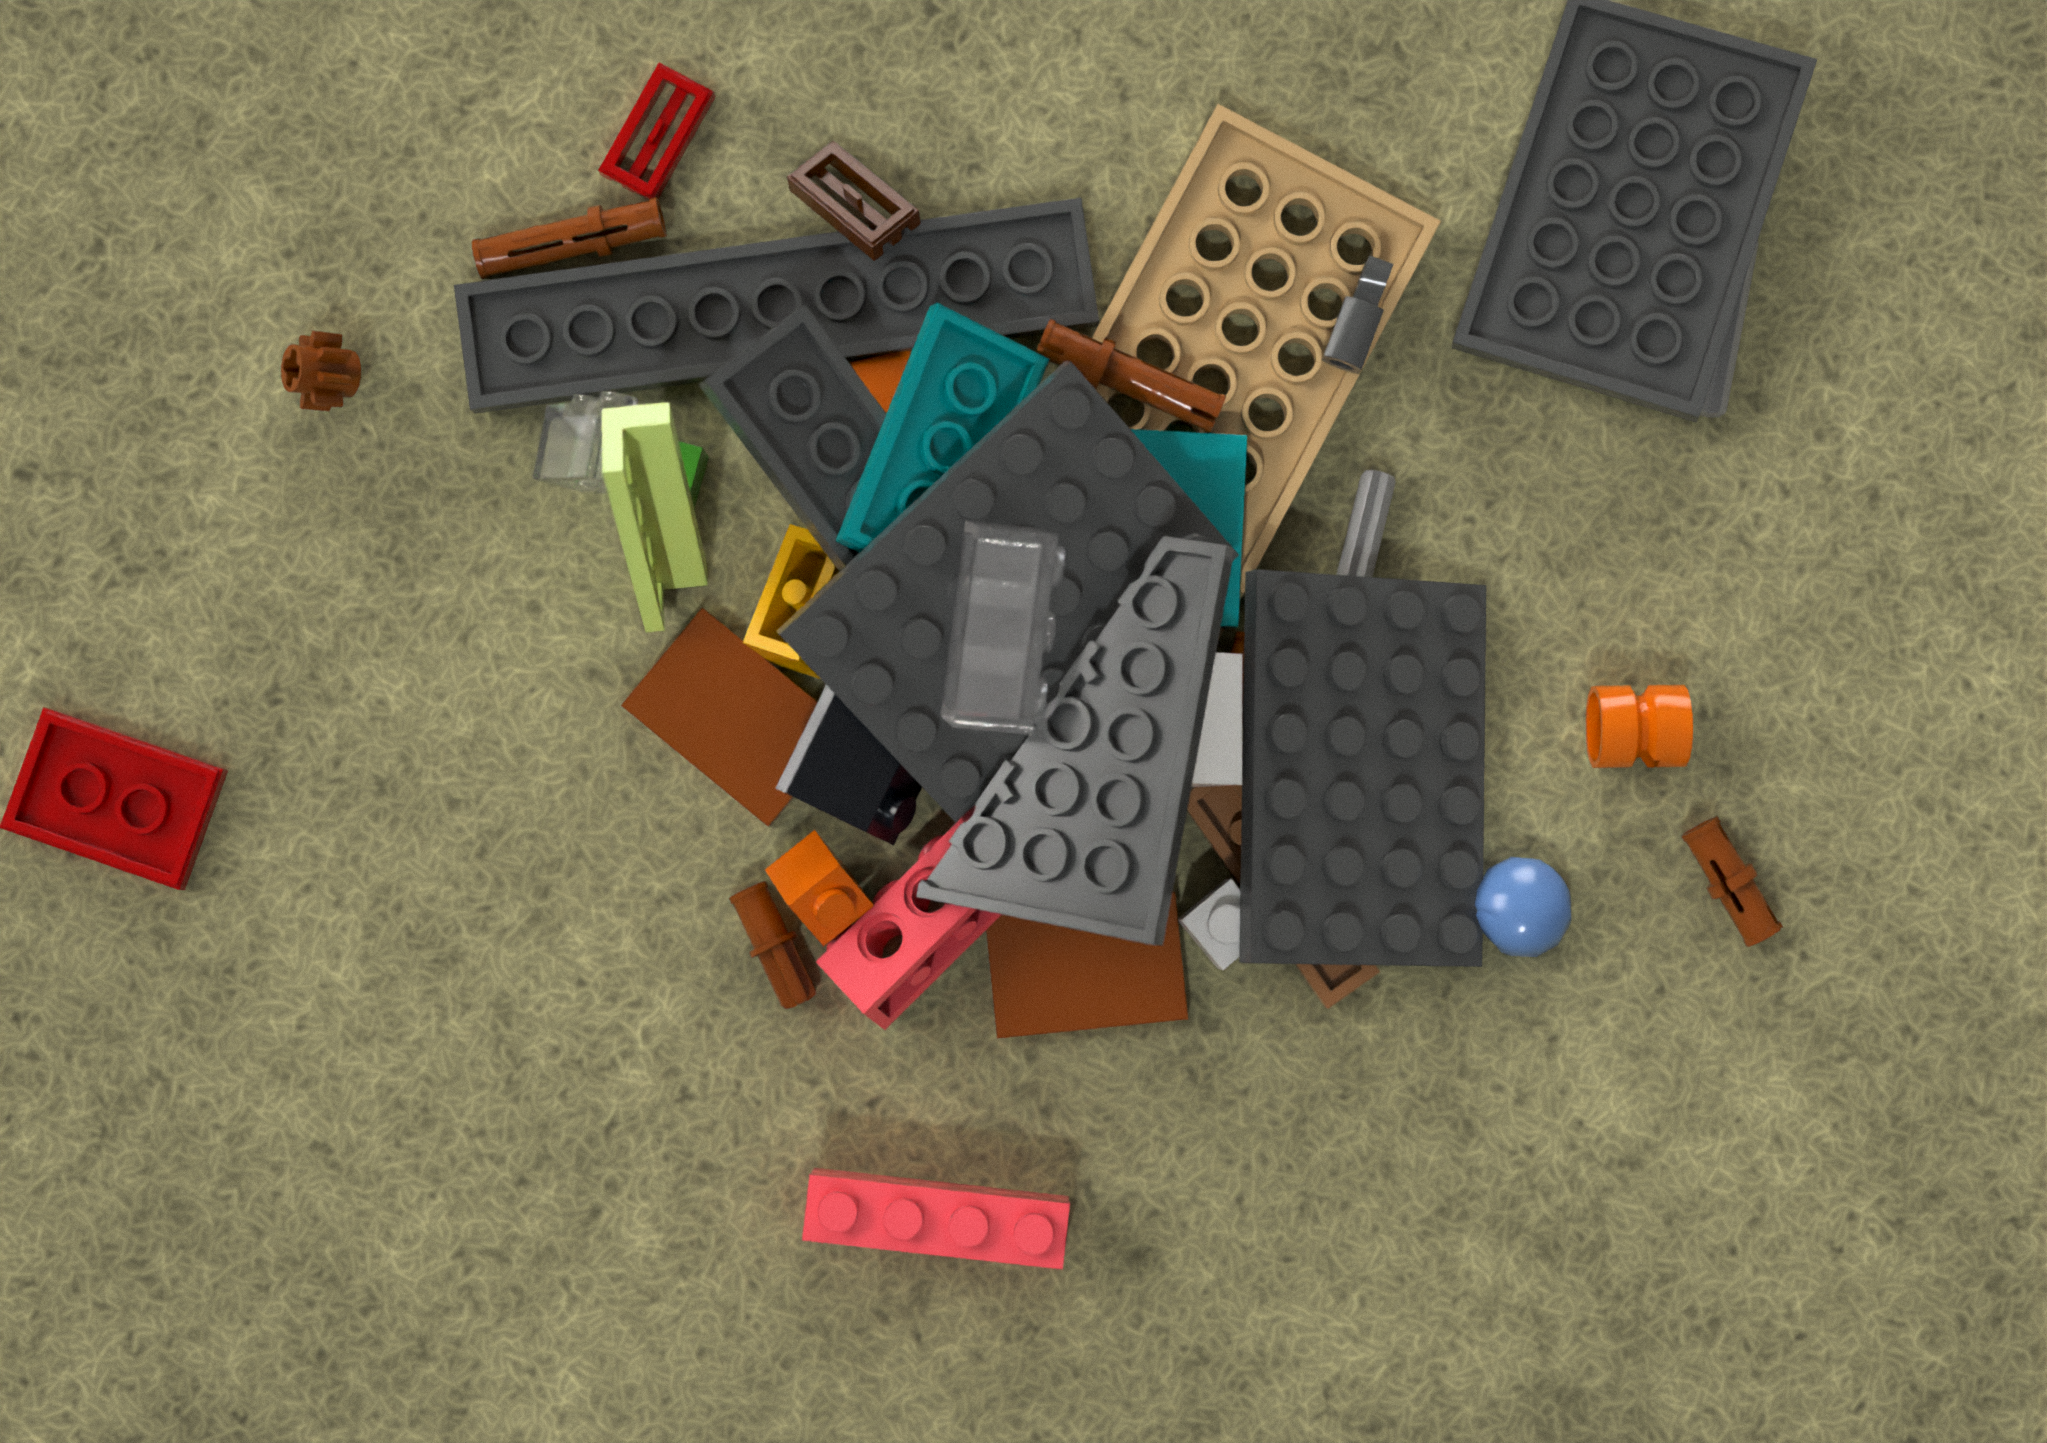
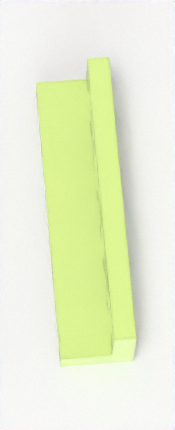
M670 402L602 409V473L645 632L665 631L664 590L708 585L707 562Z

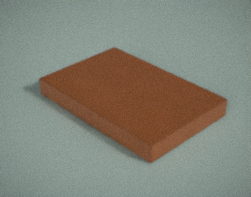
M701 608L621 706L765 825L771 827L794 799V797L776 789V786L811 717L817 701L765 658L742 643L743 640L704 608Z
M1172 892L1163 946L1150 945L1007 915H1001L986 930L997 1039L1188 1019L1175 892Z

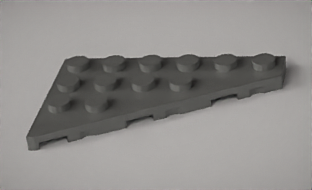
M1163 536L1146 560L1143 574L1137 581L1129 584L1117 601L1121 605L1096 641H1089L1060 682L1057 696L1052 702L1045 704L1033 721L1036 725L1012 760H1005L975 803V810L970 819L960 824L950 838L949 842L952 845L928 879H922L919 882L916 897L1150 945L1163 946L1234 548L1222 544Z

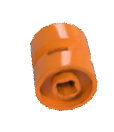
M1630 685L1591 687L1586 705V745L1589 761L1593 768H1629L1633 766L1638 757H1641L1647 768L1687 766L1693 743V713L1691 699L1685 685H1648L1645 692L1641 695H1636Z

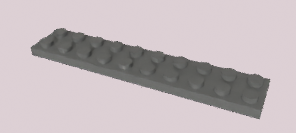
M1067 199L920 220L921 224L913 231L907 227L901 231L902 239L897 244L892 246L887 242L883 245L884 254L876 261H873L838 231L454 285L470 410L477 414L703 382L803 305L808 307L848 362L912 350L928 309L935 303H939L1009 339L1042 335L1050 318L1056 320V323L1072 330L1098 327L1099 316L1082 199Z

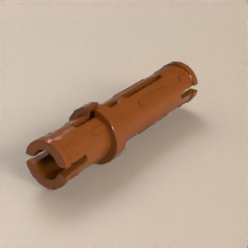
M654 197L648 201L603 210L601 205L588 207L587 215L544 225H536L485 239H473L472 251L480 277L487 279L492 275L536 265H544L592 252H597L599 257L612 255L614 247L656 237L663 238L667 236L661 205L658 198ZM620 225H627V226H623V227H619V228H615V229H611V230H609V229H608V230H604V229H607V228L616 227V226H620ZM590 232L593 233V234H589V235H585V236H581V237H578V236H577V235L586 234V233H590ZM562 240V241H559V242L550 243V244H546V245H542V246H538V247H533V248H529V249H525V250H520V251H516V252L513 251V250H517V249H521V248H526V247H530V246H534V245H538V244H543V243H547V242H551V241Z
M1050 318L1041 337V342L1036 349V352L1047 357L1049 362L1060 366L1064 361H1070L1095 389H1097L1099 384L1204 429V432H1211L1215 419L1218 418L1224 404L1226 395L1215 393L1115 349L1117 342L1105 337L1103 343L1056 323V320Z

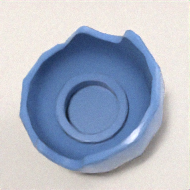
M1510 857L1490 867L1477 889L1475 907L1477 909L1476 917L1485 936L1504 954L1537 957L1557 946L1571 924L1570 891L1558 872L1539 859Z

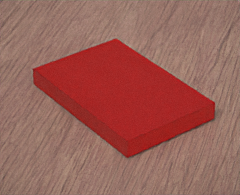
M43 707L0 828L171 888L185 890L228 770Z

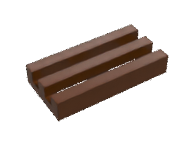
M835 141L830 142L787 176L789 191L873 261H876L884 254L883 245L888 242L894 246L902 239L901 231L907 227L913 231L921 224L917 208ZM828 164L833 166L892 216L888 219L883 217L866 203L857 191L848 184H843L824 167ZM810 179L814 180L818 185H820L824 190H826L830 195H832L836 200L843 204L847 209H849L853 214H855L859 219H861L874 231H872L866 225H864L860 220H858L854 215H852L848 210H846L842 205L835 201L831 196H829L825 191H823Z

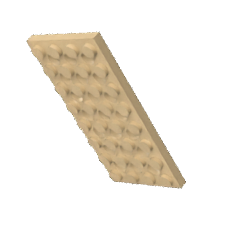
M1217 104L1092 338L1102 343L1105 337L1117 342L1115 349L1136 358V351L1142 343L1152 339L1161 340L1170 347L1173 354V361L1165 371L1190 382L1193 381L1194 376L1204 369L1218 370L1226 377L1228 393L1210 433L1247 435L1246 456L1252 461L1255 469L1254 479L1245 485L1240 579L1241 599L1245 591L1246 572L1257 569L1360 373H1351L1322 361L1337 318L1333 320L1316 318L1309 310L1308 296L1317 289L1326 288L1337 293L1342 303L1346 296L1353 297L1364 264L1351 265L1343 261L1339 256L1337 242L1345 235L1358 234L1363 236L1371 246V256L1393 264L1378 307L1384 311L1365 359V365L1441 221ZM1242 175L1254 179L1260 187V199L1250 206H1239L1231 202L1227 197L1225 185L1233 177ZM1292 205L1306 206L1315 215L1316 228L1304 236L1293 235L1284 228L1281 221V213ZM1208 230H1217L1224 233L1231 242V253L1221 261L1206 260L1197 251L1196 239L1198 236ZM1265 259L1279 262L1286 270V284L1275 291L1261 289L1252 278L1253 266ZM1178 285L1192 286L1201 295L1202 307L1192 316L1183 317L1176 315L1167 305V293ZM1234 314L1249 316L1255 322L1258 329L1256 340L1246 346L1231 344L1224 337L1222 331V323L1225 319ZM1291 343L1304 345L1313 356V368L1301 376L1286 373L1278 361V353L1282 347ZM1101 384L1095 389L1107 403L1114 397L1122 394ZM1261 398L1272 399L1282 407L1284 422L1276 430L1262 431L1256 428L1250 421L1249 406ZM1140 402L1143 407L1142 419L1136 425L1129 427V429L1166 431L1172 425L1186 424L1197 433H1207L1204 432V429ZM1220 628L1219 638L1225 628Z

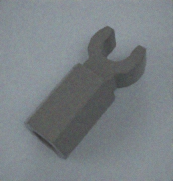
M1369 255L1360 274L1353 297L1346 296L1342 303L1322 357L1323 362L1351 373H1360L1384 311L1378 307V304L1393 267L1392 263Z

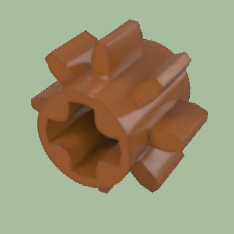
M312 330L311 336L300 335L299 345L291 344L285 350L281 363L282 383L286 391L301 393V409L330 411L331 407L343 406V397L351 398L356 394L361 380V363L355 351L341 349L342 334Z

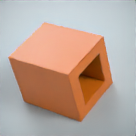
M815 830L765 869L790 909L823 946L874 907L851 872Z

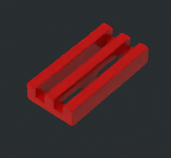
M659 62L598 169L599 174L610 181L613 180L621 184L628 191L643 196L647 201L654 197L659 199L716 97L714 91ZM666 83H669L676 88L629 172L619 168ZM688 95L695 97L648 183L642 180V177Z

